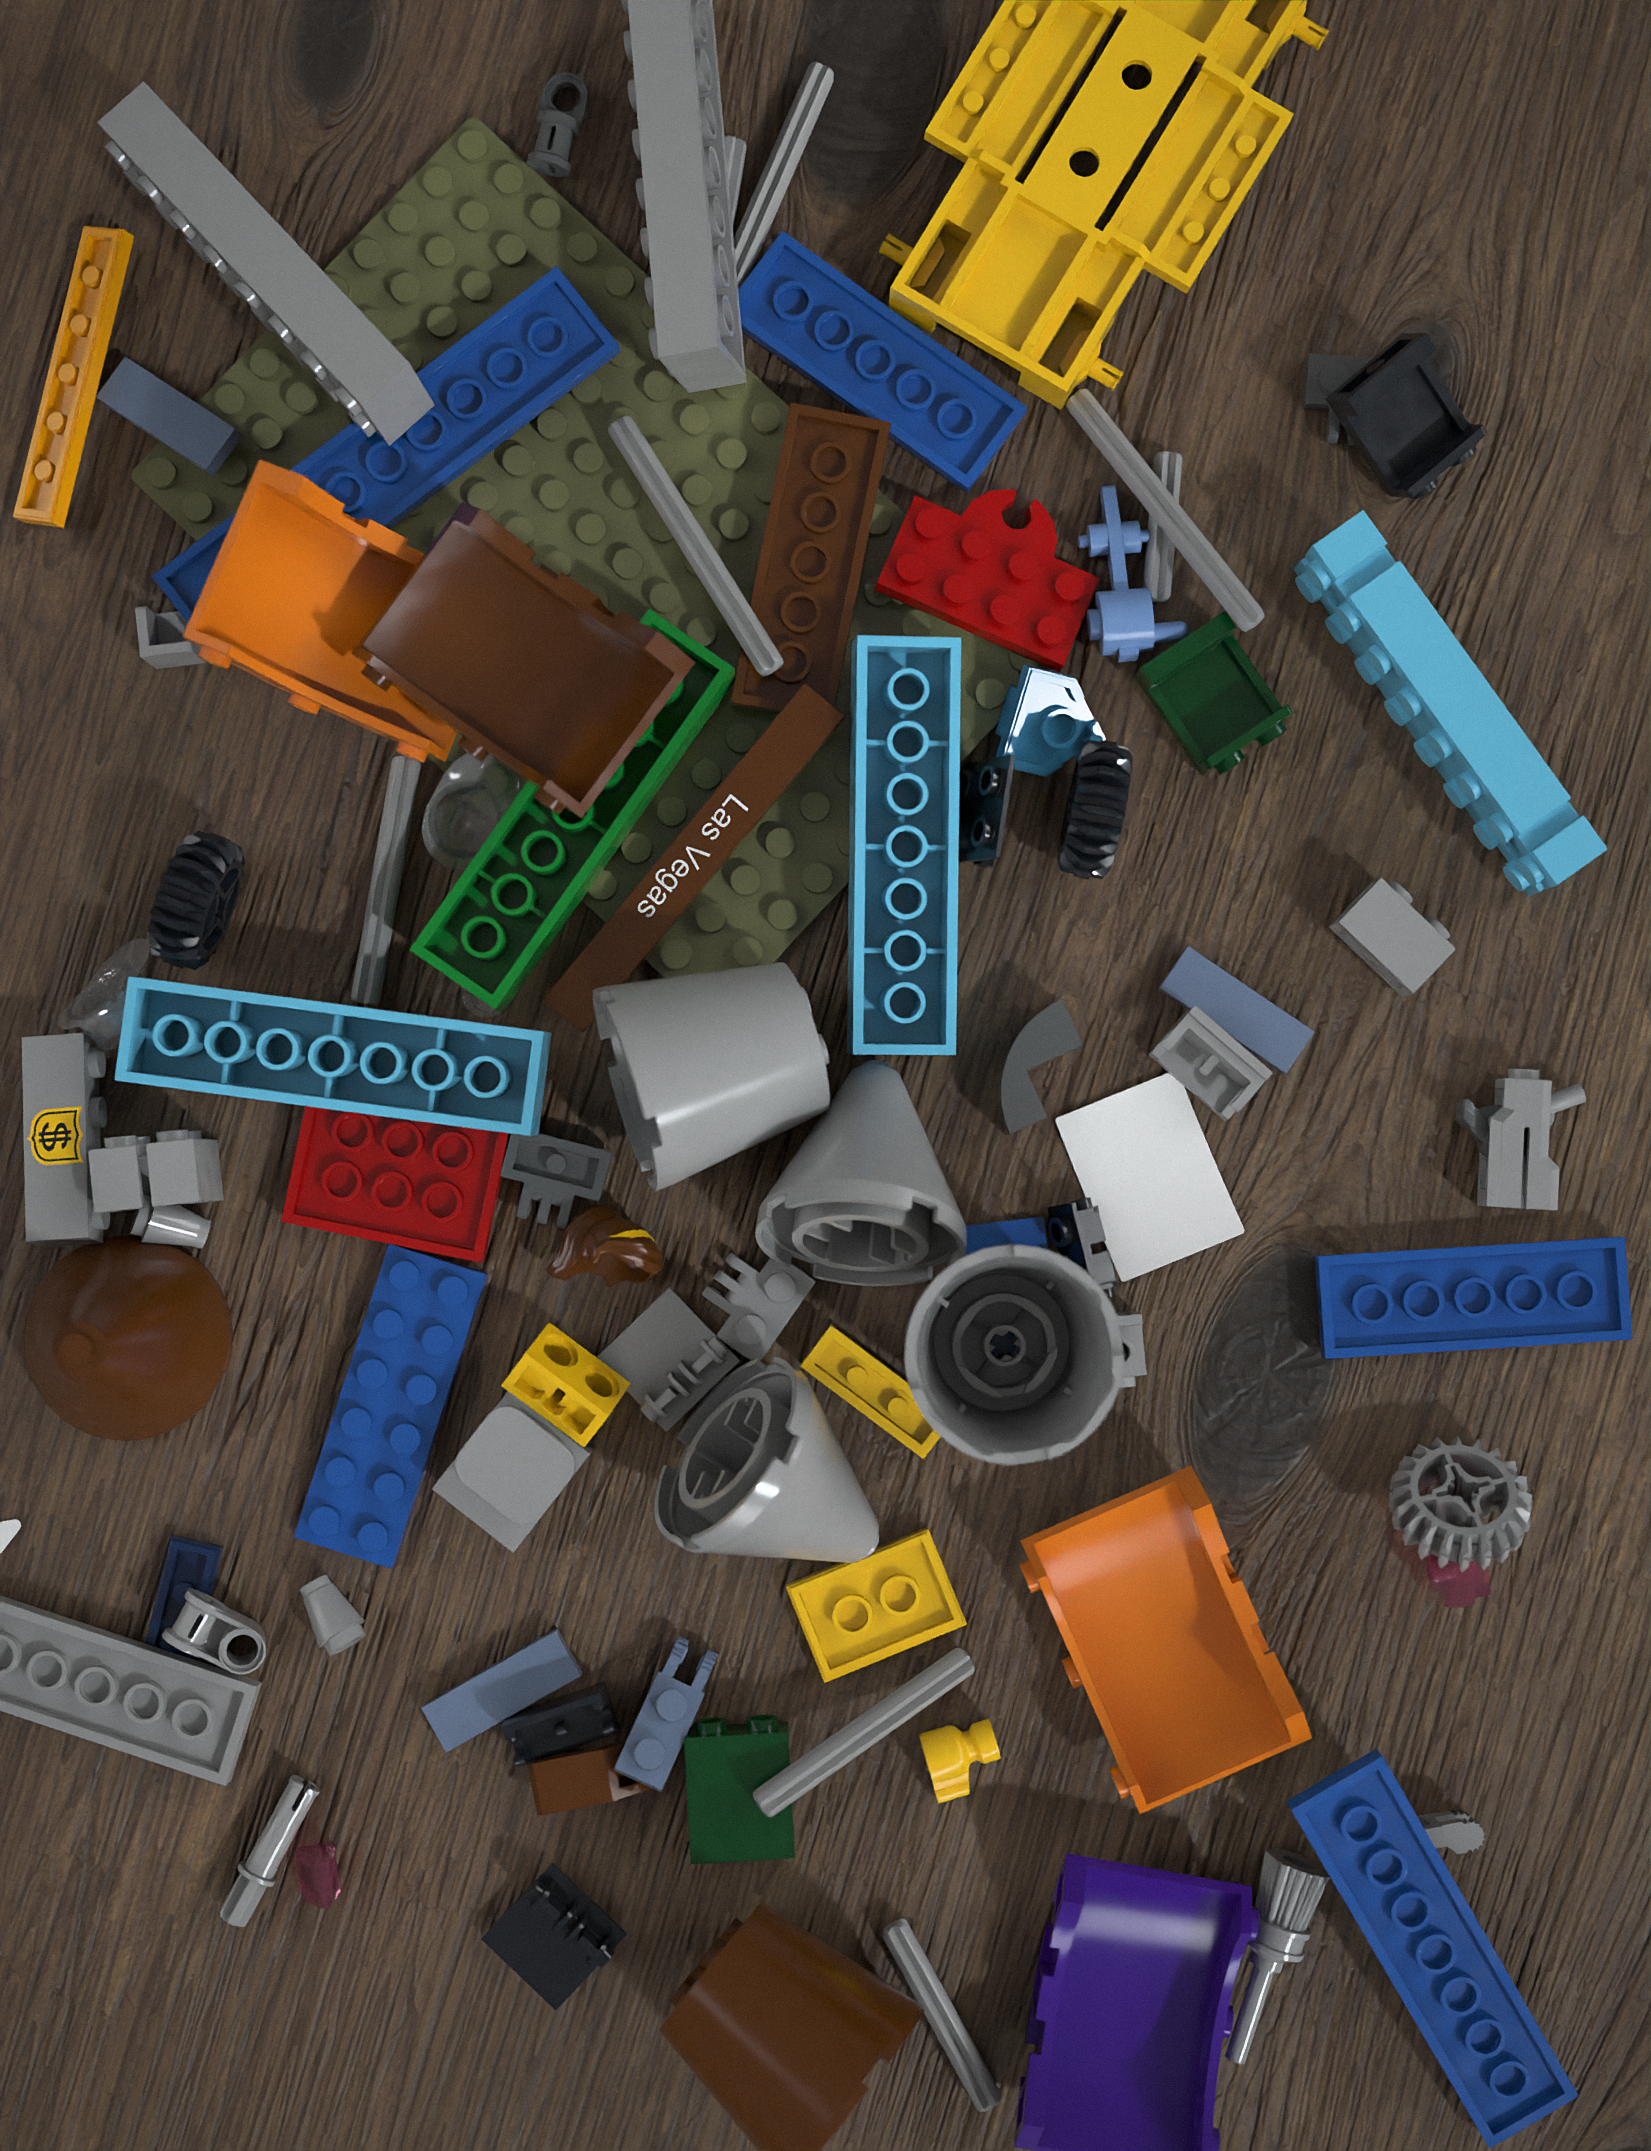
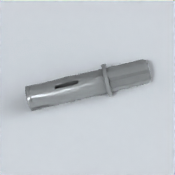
M291 1775L286 1789L247 1861H241L237 1866L240 1874L219 1910L220 1917L230 1925L239 1927L247 1925L266 1888L273 1887L277 1881L274 1876L314 1799L321 1791L311 1781L308 1780L296 1801L303 1788L302 1782L304 1778Z

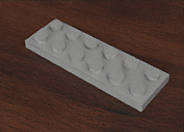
M0 1595V1711L226 1786L231 1781L262 1682Z

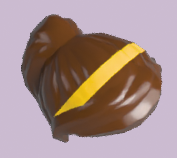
M593 1205L574 1216L563 1232L554 1261L545 1271L551 1277L568 1281L571 1276L581 1272L591 1273L604 1277L607 1287H612L618 1282L623 1281L635 1284L647 1283L654 1275H658L664 1267L663 1253L657 1248L653 1237L641 1225L622 1219L612 1205Z

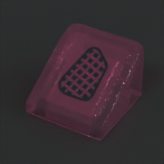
M332 1842L300 1846L296 1849V1860L302 1898L321 1909L329 1908L341 1891L335 1845Z

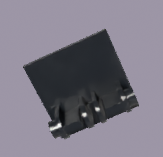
M1010 754L964 763V769L960 773L958 863L974 861L973 865L993 868L994 860L1000 859L1015 755Z
M552 1862L481 1940L556 2011L597 1966L601 1969L607 1964L615 1953L613 1949L626 1937L627 1933Z

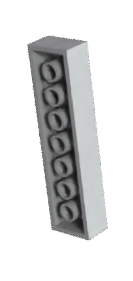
M621 0L626 15H629L630 30L624 31V47L629 62L633 63L634 79L628 81V95L634 112H637L638 128L632 130V143L638 161H641L643 177L636 180V191L642 210L646 212L647 227L641 228L640 238L645 258L650 260L651 277L645 279L647 302L651 310H654L655 327L649 329L651 351L656 360L659 359L665 365L670 377H675L688 393L746 383L712 0Z
M144 81L97 122L111 140L104 148L124 170V175L143 196L148 195L163 218L175 230L179 229L187 237L186 241L206 264L210 262L219 272V277L238 298L243 297L259 321L271 333L275 331L284 341L282 344L302 367L307 366L313 372L320 386L335 402L340 401L349 411L348 415L368 437L377 432L390 446L435 406L412 366Z

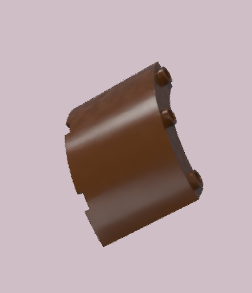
M462 502L357 645L352 655L366 665L361 674L385 692H387L391 685L395 686L459 733L462 737L457 744L473 757L483 762L487 755L491 756L538 790L533 797L554 813L560 815L563 809L567 808L582 818L695 662L657 630L646 626L620 610L617 615L609 611L597 595L565 573L561 572L558 575L544 564L538 568L531 562L536 555L535 551L512 535L482 509Z

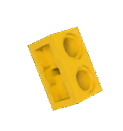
M549 1322L501 1386L584 1448L609 1417L631 1383Z

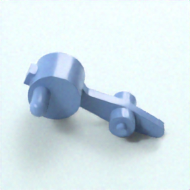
M1115 485L1101 486L1100 498L1103 524L1087 525L1086 535L1078 536L1079 548L1088 549L1089 557L1107 556L1112 591L1095 593L1094 609L1087 610L1089 640H1097L1100 656L1117 655L1118 663L1137 661L1139 653L1153 651L1154 644L1182 640L1189 635V627L1183 621L1154 623L1153 604L1149 588L1129 589L1125 554L1141 552V543L1148 542L1150 539L1149 529L1140 530L1138 520L1121 522Z

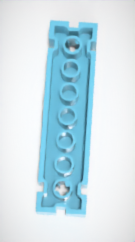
M1362 510L1312 545L1305 554V558L1294 568L1298 576L1295 578L1298 589L1309 602L1314 603L1320 600L1329 612L1330 616L1325 619V624L1330 634L1340 644L1346 642L1357 657L1354 663L1361 677L1370 685L1376 684L1387 699L1384 701V706L1389 716L1399 726L1405 725L1416 739L1414 748L1420 759L1428 767L1435 766L1446 781L1443 784V788L1448 798L1456 807L1460 809L1465 807L1476 823L1473 825V830L1479 841L1489 850L1497 846L1508 862L1503 866V872L1511 885L1518 891L1524 890L1528 896L1539 893L1543 889L1546 890L1557 886L1608 850V848L1585 816L1577 814L1568 801L1571 798L1404 565L1401 561L1396 563L1385 548L1388 543L1365 511Z

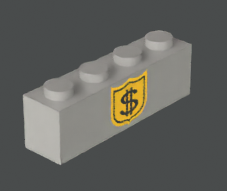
M85 1033L22 1037L26 1242L40 1248L103 1243V1229H108L110 1224V1212L94 1213L88 1150L104 1148L101 1147L100 1128H104L107 1124V1107L104 1098L99 1096V1077L105 1076L106 1059L103 1048L98 1047V1042Z

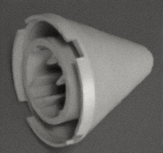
M870 1060L850 1072L831 1100L828 1110L821 1115L760 1205L757 1214L756 1241L764 1253L787 1268L790 1267L793 1256L813 1264L812 1277L861 1286H899L932 1280L933 1266L947 1261L948 1267L965 1256L967 1238L965 1222L900 1074L892 1069L888 1063Z
M775 1356L772 1360L773 1365L767 1366L760 1360L755 1359L734 1370L708 1393L679 1432L676 1439L684 1443L686 1447L675 1470L667 1465H663L654 1502L655 1520L661 1534L689 1552L855 1563L869 1557L879 1542L878 1520L806 1376L787 1361Z

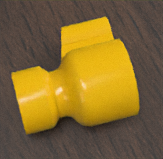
M990 1719L971 1724L967 1731H960L955 1726L948 1725L919 1734L938 1804L969 1795V1767L972 1762L979 1761L985 1764L1001 1759Z

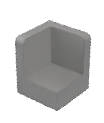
M146 606L135 607L140 657L155 669L206 663L205 660L198 657L201 647L182 637L188 623L179 611L155 614Z

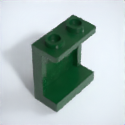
M1223 611L1140 667L1134 677L1201 776H1204L1214 768L1221 776L1245 759L1241 752L1245 747L1256 740L1261 747L1275 740L1287 731L1283 722L1294 713L1288 704L1284 707L1280 705L1232 635L1236 626L1226 611Z
M770 1714L750 1716L747 1718V1724L726 1725V1719L720 1717L696 1720L695 1727H690L686 1737H684L691 1864L795 1858V1827L792 1803L773 1817H767L759 1809L753 1797V1793L757 1788L790 1766L789 1722H778L777 1716Z

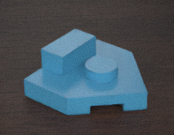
M1024 664L1018 685H1009L995 734L1001 737L996 757L1010 754L1015 755L1013 769L1047 777L1063 767L1062 763L1077 755L1079 749L1087 740L1098 742L1106 740L1098 722L1094 720L1083 698L1085 696L1077 680L1069 675Z

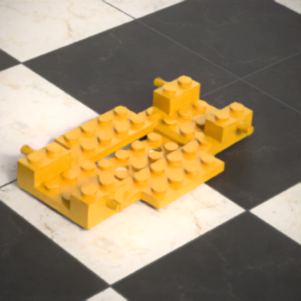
M1004 0L925 130L924 139L964 162L965 165L914 248L895 238L890 233L880 247V254L903 266L890 287L889 308L930 333L933 332L939 323L1021 372L1018 382L1019 386L1062 410L1074 388L1084 381L1087 376L1114 391L1124 371H1120L1098 357L1101 343L1113 325L1119 307L1142 269L1147 270L1185 294L1189 292L1294 113L1251 88L1262 70L1266 71L1279 47L1290 40L1292 35L1318 51L1329 30L1304 17L1308 0ZM1116 17H1122L1121 23L1028 177L1021 184L1018 180ZM1194 61L1202 64L1201 71L1110 222L1107 223L1103 231L1095 227L1096 223L1104 214L1107 205L1125 175L1131 169L1134 160L1151 132L1157 126L1160 117L1178 87L1183 83ZM1132 64L1144 66L1151 75V82L1141 90L1129 88L1122 79V71ZM1079 151L1091 152L1098 160V170L1088 177L1076 175L1069 165V160L1074 153Z

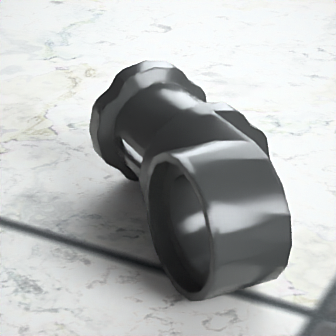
M564 72L553 75L546 82L542 92L536 123L540 126L534 152L528 154L526 164L531 169L544 175L558 178L570 176L572 165L568 162L573 137L579 135L582 121L587 117L590 110L588 91L585 83L577 75ZM573 88L579 92L580 102L575 109L560 111L555 108L553 98L560 89Z

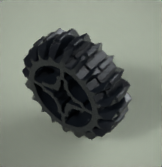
M1087 740L1079 749L1069 786L1057 860L1061 872L1071 873L1073 877L1089 879V877L1102 879L1110 871L1111 865L1114 862L1115 852L1117 851L1129 798L1133 758L1128 747L1116 745V742L1101 740L1100 742Z
M199 830L186 837L184 842L177 847L174 858L169 860L168 868L164 876H161L160 887L155 893L154 906L150 910L151 920L147 926L149 933L147 940L152 955L161 958L163 962L182 969L186 967L197 970L209 961L211 955L216 953L219 942L224 939L225 931L230 924L237 905L238 896L242 891L240 887L245 876L243 870L245 859L242 847L221 835L212 832L208 834Z

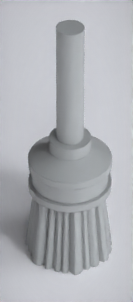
M1277 1847L1265 1850L1255 1906H1252V1908L1259 1910V1928L1255 1941L1249 1940L1247 1944L1252 1950L1250 1962L1254 1964L1225 2054L1227 2059L1238 2064H1245L1274 1973H1280L1284 1963L1301 1962L1305 1954L1303 1948L1311 1935L1308 1924L1330 1879L1323 1865L1299 1853L1288 1852Z

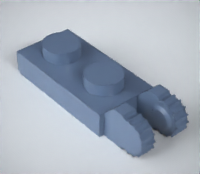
M678 1636L662 1673L658 1671L613 1769L659 1792L664 1787L684 1742V1737H686L705 1695L702 1690L718 1656L717 1653L707 1650L706 1654L701 1656L696 1667L697 1673L691 1686L674 1679L675 1671L678 1665L683 1662L688 1651L687 1645L689 1640Z

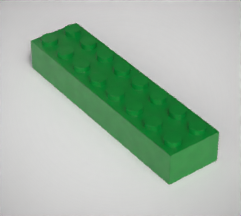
M650 609L646 611L639 622L660 632L695 662L692 668L582 818L567 808H564L560 815H557L533 797L538 789L526 782L409 949L501 1013L505 1011L735 682V669L732 665Z

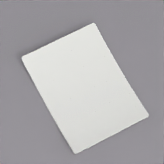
M1169 1072L1056 1118V1125L1085 1197H1091L1092 1205L1099 1208L1106 1237L1104 1242L1121 1281H1128L1244 1233V1227L1211 1154L1185 1087Z

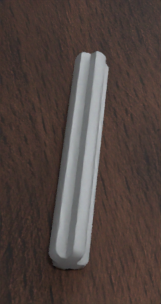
M898 1919L890 1923L882 1930L883 1939L916 2000L925 2009L924 2014L974 2106L979 2112L991 2109L1001 2101L999 2088L908 1922L905 1919Z

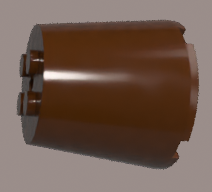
M761 1902L744 1923L736 1917L721 1937L713 1943L698 1962L699 1965L669 1999L676 2008L663 2023L659 2031L757 2151H821L868 2092L869 2088L862 2083L864 2078L880 2059L886 2064L892 2060L916 2026L925 2009L912 1998Z

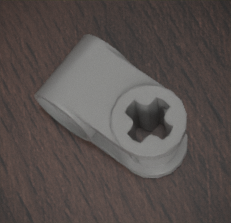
M191 1588L187 1589L184 1594L187 1602L173 1627L164 1630L162 1638L175 1648L208 1660L231 1673L239 1675L248 1674L258 1669L266 1655L265 1636L260 1624L228 1608L222 1602L201 1591ZM200 1615V1617H199L197 1623L195 1624L193 1630H191V1628L193 1627V1625H194L196 1619H197L198 1616ZM238 1635H248L257 1644L250 1654L236 1656L228 1650V1643Z

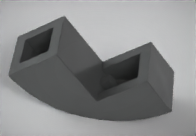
M1063 999L1050 1004L1029 1020L1015 1036L1004 1057L999 1074L997 1097L1000 1118L1006 1135L1048 1118L1027 1070L1083 1046Z

